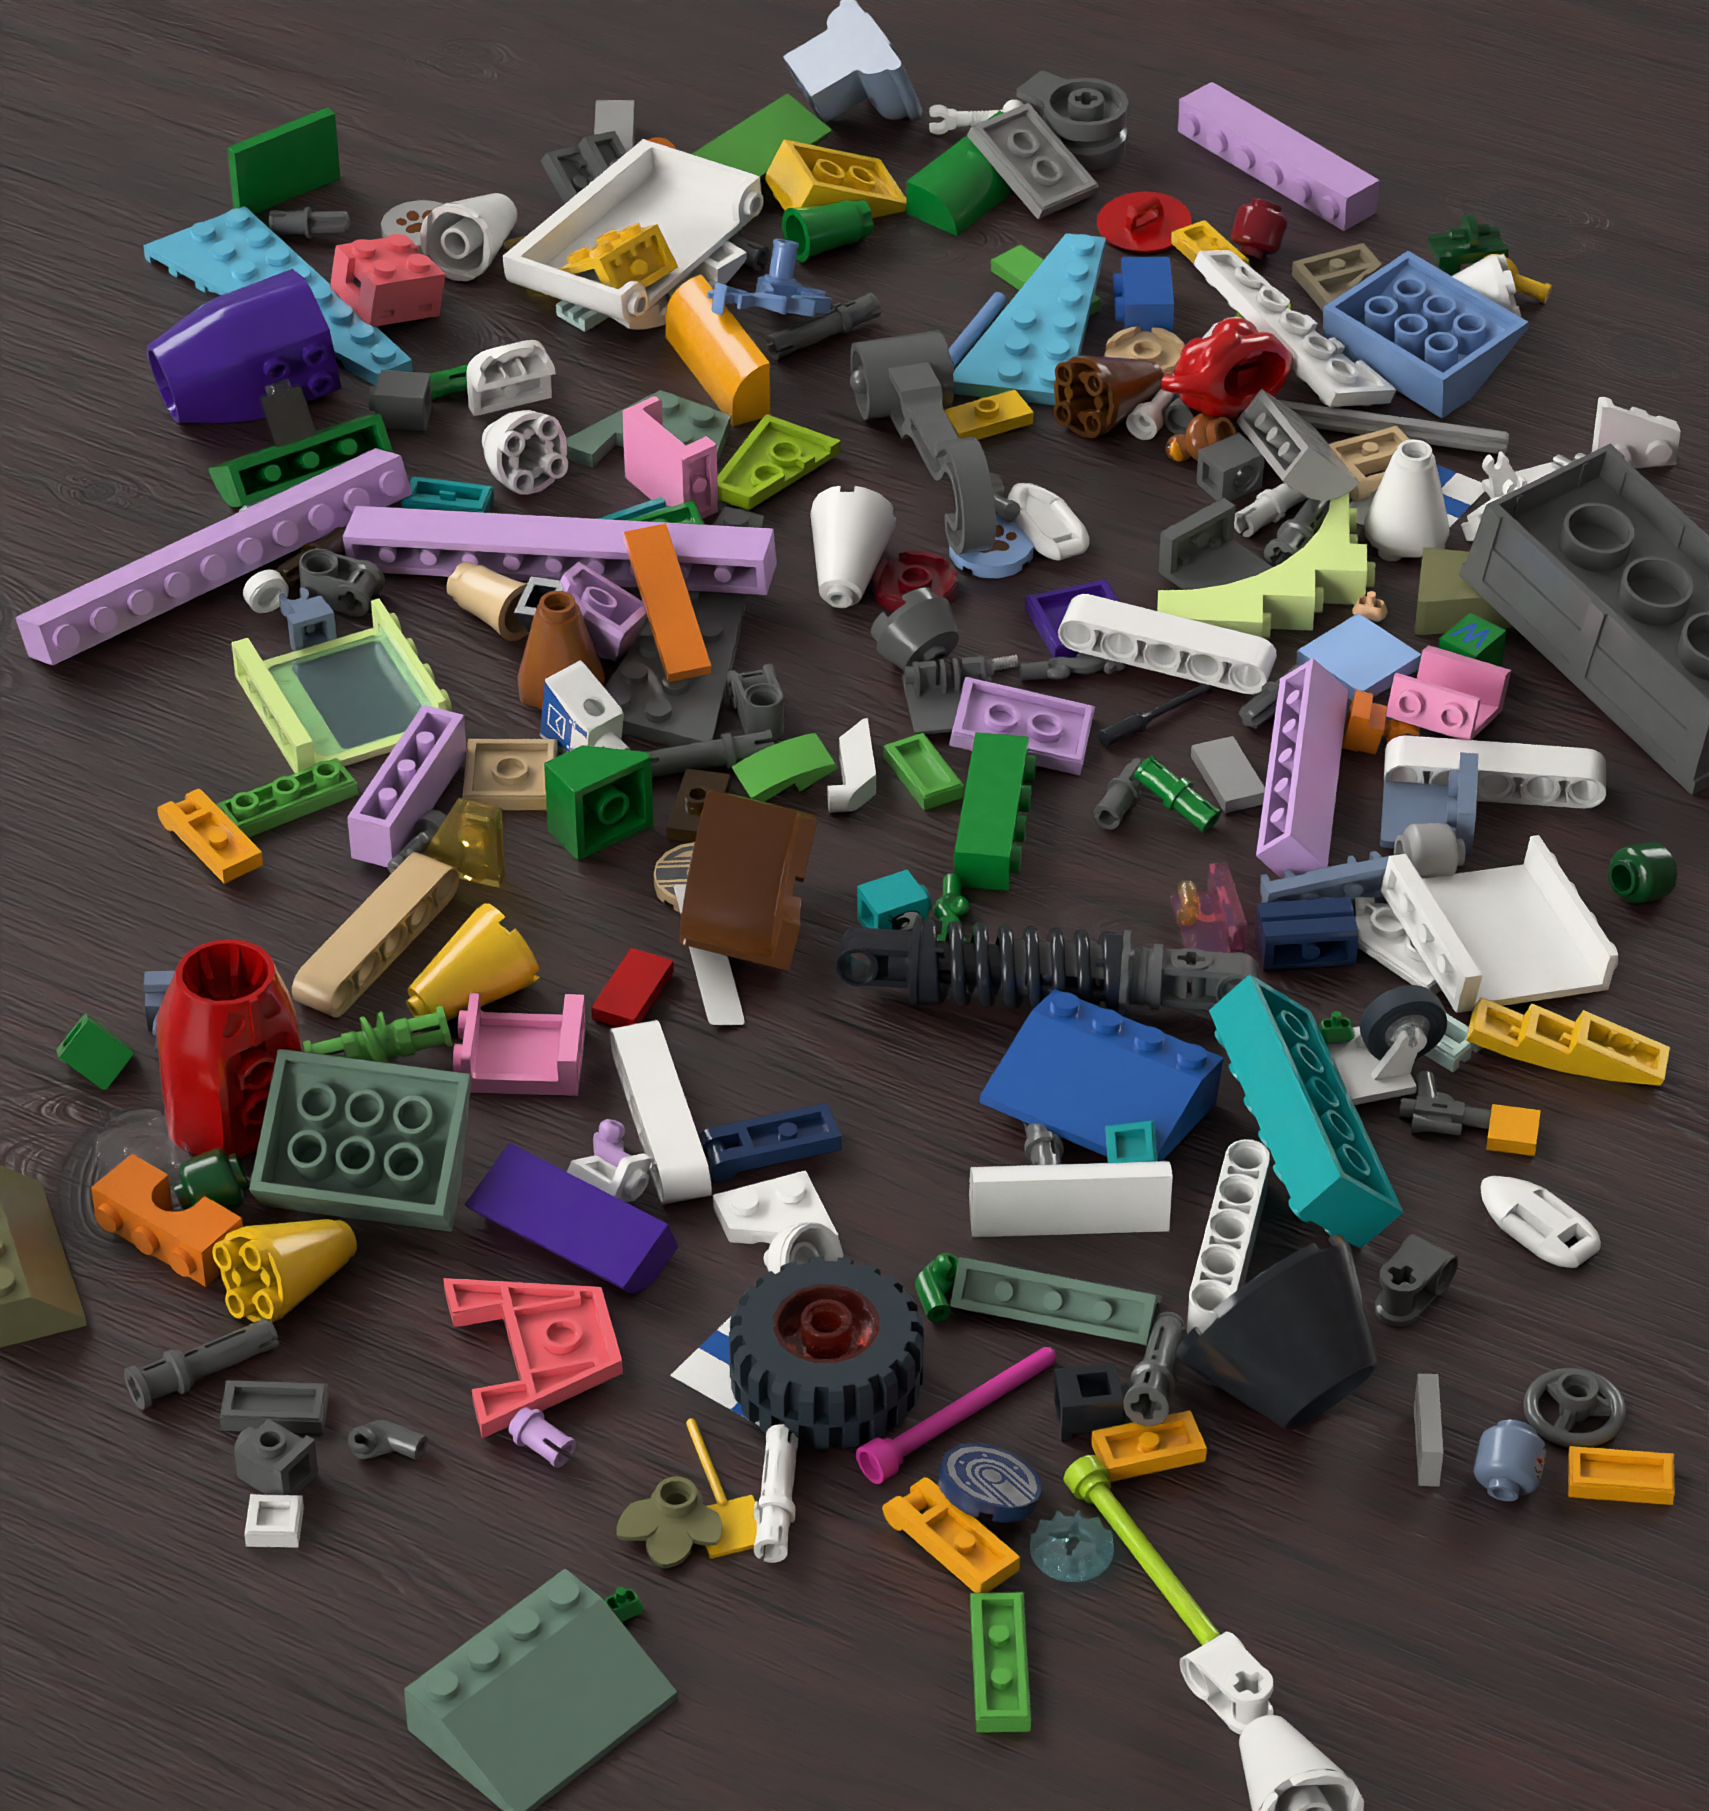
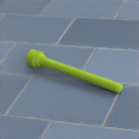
M1086 1455L1073 1462L1066 1470L1063 1480L1077 1499L1085 1500L1087 1503H1094L1202 1646L1220 1636L1212 1622L1112 1494L1109 1481L1110 1473L1099 1458L1095 1455Z

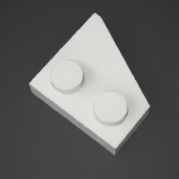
M1598 397L1592 452L1611 443L1625 456L1624 459L1633 468L1676 465L1681 431L1674 420L1662 416H1651L1645 410L1633 406L1629 411L1614 406L1610 398Z
M806 1170L713 1195V1209L729 1242L746 1244L766 1242L770 1244L782 1230L804 1222L822 1224L832 1229L838 1237V1233Z

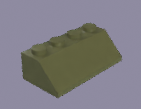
M0 1165L1 1348L87 1326V1321L42 1182Z

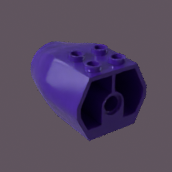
M294 269L210 300L186 315L147 345L146 356L155 382L170 415L177 423L253 421L266 418L342 389L329 326L306 279Z

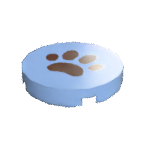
M996 514V537L992 549L956 555L949 545V556L955 566L962 571L964 566L967 569H971L974 576L999 579L1015 575L1023 569V564L1027 561L1028 563L1031 562L1033 559V543L1015 520L1007 522L999 514Z

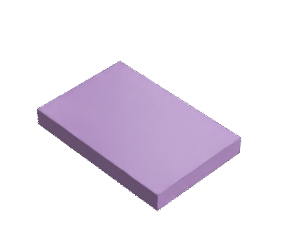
M965 677L949 746L972 751L975 732L1029 737L1028 755L1037 757L1036 766L1080 775L1095 706Z

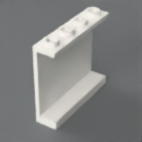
M1539 835L1530 837L1524 864L1458 873L1453 876H1437L1422 879L1406 854L1393 855L1388 858L1381 893L1456 1013L1472 1011L1480 997L1505 1006L1609 989L1613 972L1618 965L1617 949L1608 940L1598 925L1595 915L1588 910L1578 895L1575 885L1568 880L1558 865L1556 856L1549 851Z

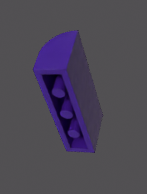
M508 1143L464 1204L471 1211L628 1293H637L648 1287L658 1277L678 1249L676 1240L667 1223L511 1143Z

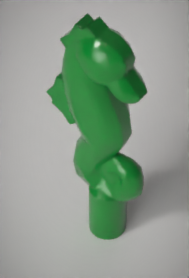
M948 874L944 877L943 897L936 901L933 908L938 920L943 921L942 935L937 934V940L945 941L949 922L953 920L960 922L958 917L966 915L970 908L968 900L961 896L962 880L957 874Z

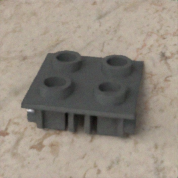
M983 655L961 658L960 670L957 658H951V670L946 671L944 659H938V672H936L935 661H912V666L904 667L902 682L914 734L952 732L965 677L992 683L991 676H994L992 659H984Z

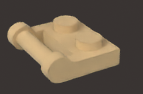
M1398 426L1329 444L1359 481L1358 485L1349 492V496L1353 501L1367 499L1370 493L1377 492L1385 472L1365 477V475L1386 470L1399 444L1410 440Z

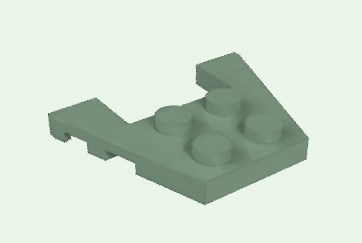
M659 390L566 438V458L593 468L614 446L618 445L624 448L622 411L656 396L662 401L663 427L685 445L707 436L717 444V460H719L731 430V415Z

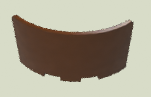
M717 790L708 791L699 821L685 887L680 919L679 943L789 971L801 927L800 909L802 898L793 895L795 881L803 883L806 876L811 847L818 823L815 815Z

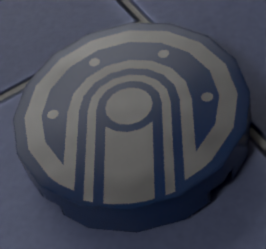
M977 1443L958 1445L946 1452L939 1469V1489L951 1504L971 1516L979 1517L980 1512L994 1515L992 1521L998 1523L1021 1521L1033 1514L1042 1491L1038 1474L1027 1462L1009 1451L991 1445Z

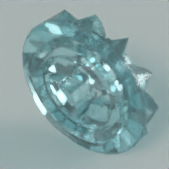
M1080 1509L1074 1516H1064L1061 1512L1057 1511L1054 1518L1050 1521L1040 1519L1036 1532L1031 1534L1030 1554L1035 1565L1049 1577L1065 1582L1090 1580L1103 1573L1112 1562L1114 1556L1112 1530L1104 1529L1099 1517L1092 1519L1084 1518ZM1075 1536L1079 1539V1543L1072 1550L1071 1556L1067 1555L1065 1543L1069 1541V1537Z

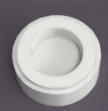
M264 570L255 574L247 581L243 589L245 600L251 609L257 613H267L280 607L279 594L284 593L287 598L289 593L287 583L281 574L275 570Z

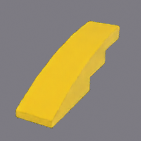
M1480 997L1473 1008L1466 1039L1467 1042L1510 1058L1564 1073L1615 1082L1661 1086L1665 1080L1670 1050L1669 1046L1585 1010L1582 1011L1574 1022L1535 1004H1531L1526 1013L1522 1015Z

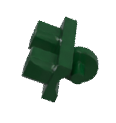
M1473 214L1463 215L1460 227L1449 228V232L1428 235L1427 245L1434 257L1435 267L1450 276L1460 272L1461 265L1471 263L1473 265L1490 254H1504L1508 258L1509 253L1508 246L1502 242L1498 227H1490L1489 224L1477 225Z

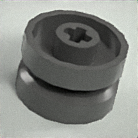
M1077 78L1055 84L1046 92L1043 101V120L1086 171L1102 170L1115 165L1125 155L1129 101L1125 92L1118 86L1101 79Z

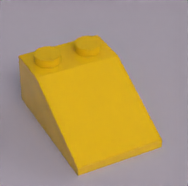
M784 139L764 176V179L773 191L774 197L780 202L784 210L793 207L831 204L843 200H865L872 211V219L906 211V197L882 161L877 158Z

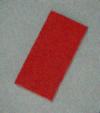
M630 948L592 1005V1020L615 1027L641 1023L674 973V961Z

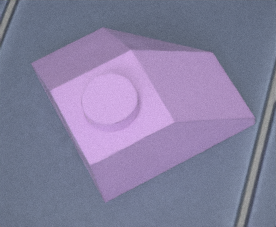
M577 562L563 575L560 581L563 591L570 593L579 605L599 657L617 662L630 650L647 618L643 601L582 563Z

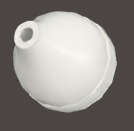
M804 1222L792 1225L777 1234L764 1254V1264L767 1266L768 1272L772 1271L776 1274L780 1272V1267L793 1261H797L798 1265L809 1263V1259L813 1257H824V1261L837 1262L838 1257L843 1258V1251L840 1241L832 1229L817 1222Z

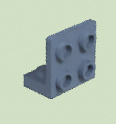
M1460 752L1458 771H1449L1448 786L1385 781L1380 846L1394 849L1397 836L1403 835L1406 827L1411 824L1446 823L1453 828L1457 839H1463L1465 854L1471 855L1476 820L1479 754Z

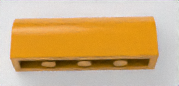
M702 275L695 276L683 283L668 302L665 312L666 339L721 412L731 415V425L733 427L762 419L765 414L770 415L769 361L726 306L724 307L723 315H718L711 311L713 299L707 298V292L713 289Z

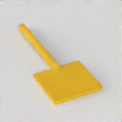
M690 1418L687 1420L686 1425L717 1501L716 1504L708 1505L707 1507L717 1512L722 1522V1534L719 1543L713 1546H705L709 1557L713 1559L753 1549L757 1535L753 1495L727 1501L695 1419Z

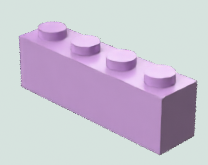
M422 705L347 817L351 858L388 867V862L393 857L399 855L401 850L415 836V823L427 811L433 809L466 758L467 746L463 714Z

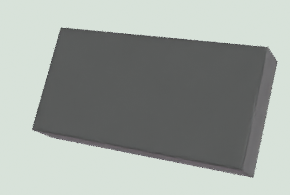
M226 1380L219 1418L221 1431H243L249 1426L258 1429L266 1420L270 1419L292 1433L323 1434L329 1400L328 1384Z

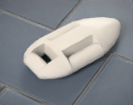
M1018 483L1012 487L1008 500H1013L1020 505V514L1015 519V522L1031 540L1036 551L1045 557L1060 561L1083 554L1088 549L1090 538L1084 524L1062 498L1049 490L1031 483Z
M1490 1176L1483 1179L1481 1183L1482 1200L1492 1219L1501 1230L1539 1258L1560 1267L1577 1268L1599 1252L1601 1241L1593 1225L1547 1189L1512 1177ZM1575 1236L1578 1242L1569 1248L1564 1244Z

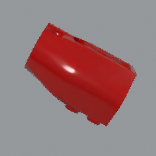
M237 939L215 940L197 946L181 959L161 1002L157 1016L156 1035L168 1138L179 1149L200 1155L213 1148H221L228 1155L236 1153L238 1158H241L258 1149L278 1049L302 1052L292 999L271 956L263 948L251 942Z

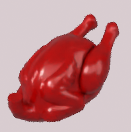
M1231 317L1220 321L1214 327L1211 336L1204 339L1197 337L1183 347L1180 358L1173 370L1174 375H1164L1161 380V388L1166 392L1180 394L1181 401L1184 404L1203 412L1205 415L1217 418L1225 417L1231 421L1243 413L1261 389L1275 398L1284 386L1292 369L1293 355L1272 333H1258L1256 326L1252 322L1244 318Z

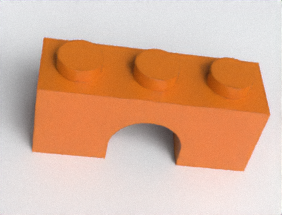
M134 1154L129 1155L91 1187L95 1210L94 1216L96 1222L105 1231L118 1234L133 1243L142 1253L155 1256L170 1265L180 1276L190 1277L205 1287L221 1274V1270L213 1258V1246L215 1243L224 1240L227 1233L243 1227L240 1216L206 1196L187 1210L170 1212L173 1206L168 1174Z

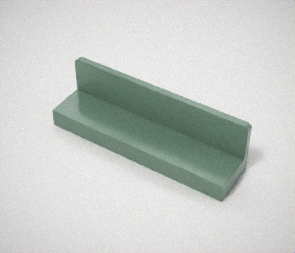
M959 1257L950 1307L1148 1345L1156 1305L1161 1303L1162 1296Z

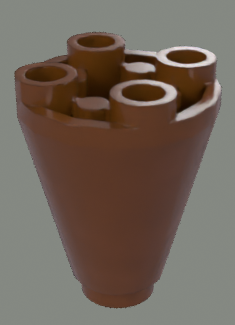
M1079 355L1061 362L1055 367L1054 394L1056 404L1053 409L1055 420L1061 426H1068L1071 431L1081 437H1099L1124 421L1138 404L1149 402L1161 389V380L1164 376L1162 369L1153 361Z

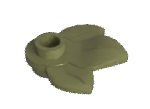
M678 1476L669 1477L661 1481L652 1493L651 1498L631 1503L623 1511L616 1527L617 1538L620 1540L646 1541V1550L651 1561L661 1568L674 1567L684 1562L690 1555L694 1543L705 1546L717 1545L722 1534V1522L718 1513L703 1505L702 1495L692 1481Z

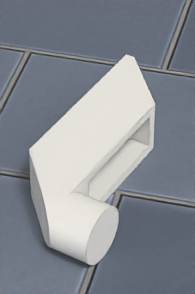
M868 718L862 719L839 737V760L843 785L827 786L829 813L855 811L876 795V770Z

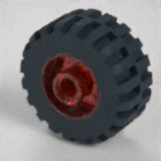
M813 1257L809 1259V1263L798 1265L797 1261L782 1265L779 1273L774 1274L770 1271L756 1281V1288L753 1286L749 1287L740 1297L739 1305L732 1312L729 1332L731 1389L735 1400L741 1404V1411L754 1424L759 1421V1429L765 1433L774 1425L784 1424V1427L789 1429L788 1443L790 1434L794 1433L798 1438V1447L800 1448L802 1443L814 1445L815 1450H829L830 1445H842L843 1449L857 1447L859 1440L868 1438L871 1441L886 1434V1426L896 1427L907 1417V1410L909 1411L915 1406L920 1396V1386L923 1384L924 1326L922 1316L918 1313V1305L907 1291L903 1292V1286L890 1275L883 1278L881 1271L874 1266L865 1263L863 1267L854 1265L852 1259L838 1257L837 1262L824 1261V1257Z

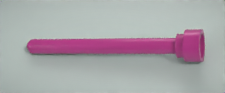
M1043 1347L896 1438H874L859 1447L856 1451V1459L861 1471L872 1483L881 1484L898 1473L904 1456L1054 1365L1057 1359L1056 1352L1050 1347Z

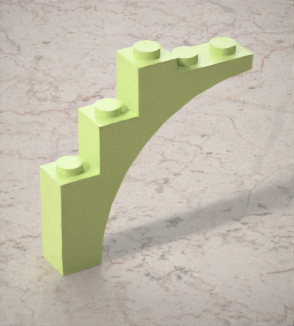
M1349 492L1339 498L1330 500L1329 511L1318 532L1301 550L1283 563L1256 576L1226 585L1193 590H1158L1157 611L1270 639L1271 629L1313 630L1314 613H1322L1323 603L1355 605L1359 597L1365 596L1366 588H1374L1375 562H1367V544H1357V534H1350L1356 533L1357 508L1349 507Z

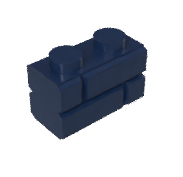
M1320 897L1312 900L1297 901L1274 900L1257 904L1255 939L1263 971L1356 964L1359 936L1350 897Z

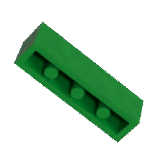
M975 732L954 852V874L961 877V887L1009 891L1011 873H1020L1022 846L1016 845V842L1025 843L1027 815H1021V812H1030L1032 785H1026V782L1034 783L1037 761L1036 756L1028 755L1029 737Z

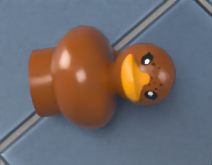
M1200 413L1189 422L1185 435L1176 434L1168 439L1165 451L1168 458L1175 462L1187 461L1191 456L1198 461V450L1236 434V431L1229 419Z

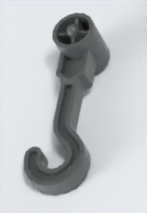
M935 330L853 343L850 355V386L854 390L857 407L864 420L891 417L901 438L913 439L932 477L936 481L951 479L956 512L945 514L944 522L947 540L956 555L992 549L996 537V512L992 481L981 444L974 436L958 438L943 408L951 407L954 400V365L951 362L948 346L942 332Z

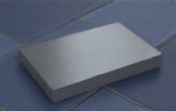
M1029 103L971 126L967 134L969 139L1037 219L1095 195L1099 188L1096 181Z

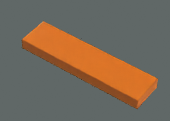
M667 524L625 531L624 543L668 683L711 674V663Z

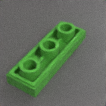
M334 758L329 761L318 762L313 767L290 776L279 777L274 782L254 790L238 793L233 798L216 805L249 838L358 795V785L341 762Z

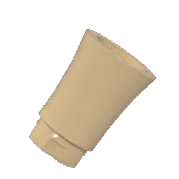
M463 562L456 566L454 573L448 577L446 589L447 594L452 596L453 600L461 608L490 625L508 641H517L529 634L514 614L527 583L513 580L485 566L475 565L472 562Z

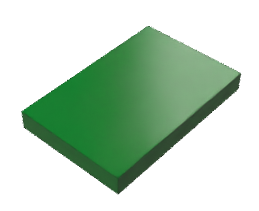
M328 107L227 147L233 209L246 206L255 214L341 179L335 113Z

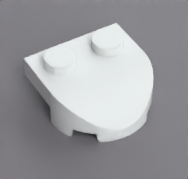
M525 340L483 351L472 358L467 366L468 405L473 416L552 398L551 375L556 374L542 344L537 340Z

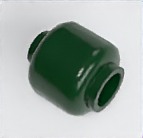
M1645 841L1621 848L1612 857L1608 871V880L1611 888L1621 900L1628 904H1644L1668 896L1676 886L1678 876L1677 864L1672 853L1666 846L1657 841Z
M213 1148L181 1163L179 1168L181 1182L173 1185L183 1210L193 1207L206 1196L231 1211L243 1205L245 1201L244 1191L250 1188L248 1177L237 1154L232 1153L228 1155L221 1148Z

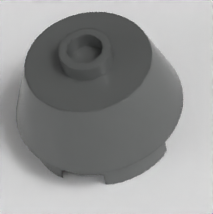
M923 587L901 596L906 604L894 611L889 617L883 611L871 628L870 633L877 643V653L902 670L906 666H912V661H935L937 666L938 659L945 660L959 641V634L949 601L946 598L935 595L929 587Z

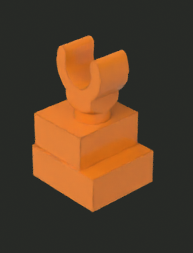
M1356 689L1345 718L1342 748L1376 755L1382 737H1385L1390 742L1398 736H1410L1405 734L1419 736L1420 727L1396 719L1387 720V706L1372 703L1373 694Z

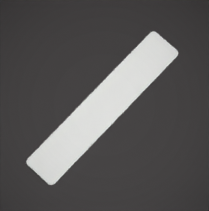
M686 885L674 886L680 914L682 912ZM689 947L709 1024L743 1025L745 1020L728 956Z

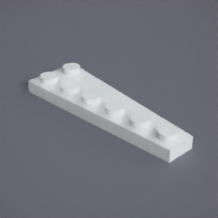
M1231 250L1199 251L1193 265L1206 277V281L1228 300V304L1233 309L1237 310L1246 320L1256 326L1258 333H1272L1293 355L1292 368L1295 370L1297 377L1306 382L1316 392L1322 403L1329 407L1340 408L1341 406H1370L1372 404L1391 402L1396 389L1362 360L1353 363L1342 353L1345 346L1335 337L1327 339L1316 332L1317 322L1308 315L1291 311L1288 308L1290 300L1276 288L1272 287L1268 281Z

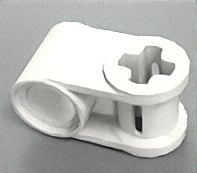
M1225 1632L1180 1659V1669L1188 1687L1197 1697L1204 1700L1235 1733L1241 1735L1246 1726L1252 1721L1263 1716L1273 1715V1707L1268 1701L1273 1692V1677L1232 1633Z

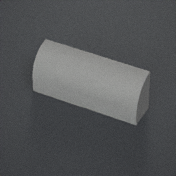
M1263 389L1257 393L1249 406L1236 420L1237 424L1281 480L1302 495L1314 500H1332L1347 494L1358 485L1359 481L1314 426Z

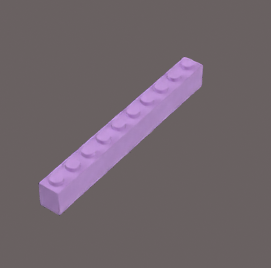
M375 448L15 617L28 656L53 666L301 548L308 542L322 538L337 527L347 526L355 506L387 507L412 495L401 455Z
M355 506L343 535V543L346 557L372 562L383 573L450 577L457 565L463 562H472L475 565L485 566L498 574L516 581H529L530 577L561 581L563 575L577 562H580L619 587L638 588L624 543V532L665 523ZM666 523L687 590L767 595L777 565L773 529Z

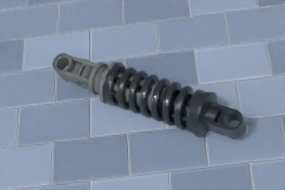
M916 915L912 931L876 929L863 926L849 929L841 938L836 962L837 973L847 984L853 986L908 988L910 1005H918V1003L941 1004L945 1001L952 984L953 998L959 1006H966L971 1002L975 987L977 986L978 998L983 1007H993L998 1000L1001 989V995H1003L1007 1008H1019L1024 996H1028L1029 1004L1034 1009L1054 989L1074 994L1079 999L1096 1006L1099 1005L1100 1001L1101 1008L1113 1010L1125 1018L1130 1006L1136 1004H1146L1150 1006V1010H1159L1161 1006L1176 1007L1183 1010H1210L1236 987L1228 983V981L1233 979L1243 980L1249 974L1259 979L1257 962L1245 953L1209 952L1195 948L1166 949L1164 944L1155 943L1152 948L1135 946L1131 930H1124V932L1103 931L1099 935L1097 944H1090L1089 934L1084 929H1078L1074 932L1072 942H1064L1063 931L1060 928L1053 927L1048 932L1047 940L1043 941L1039 940L1038 929L1035 926H1026L1023 930L1022 938L1014 939L1012 926L1002 924L998 928L995 944H989L987 925L983 922H977L973 926L969 943L963 942V925L961 922L954 920L949 922L945 941L937 940V934L942 935L943 921L925 919L921 915ZM862 953L866 955L868 959H856L852 957L850 954Z

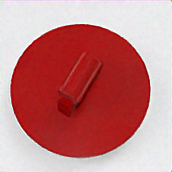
M1134 192L1119 196L1108 202L1100 210L1097 217L1098 231L1102 237L1106 238L1105 240L1108 243L1126 251L1142 253L1161 251L1174 246L1171 244L1172 232L1192 225L1191 214L1182 202L1171 196L1156 192Z

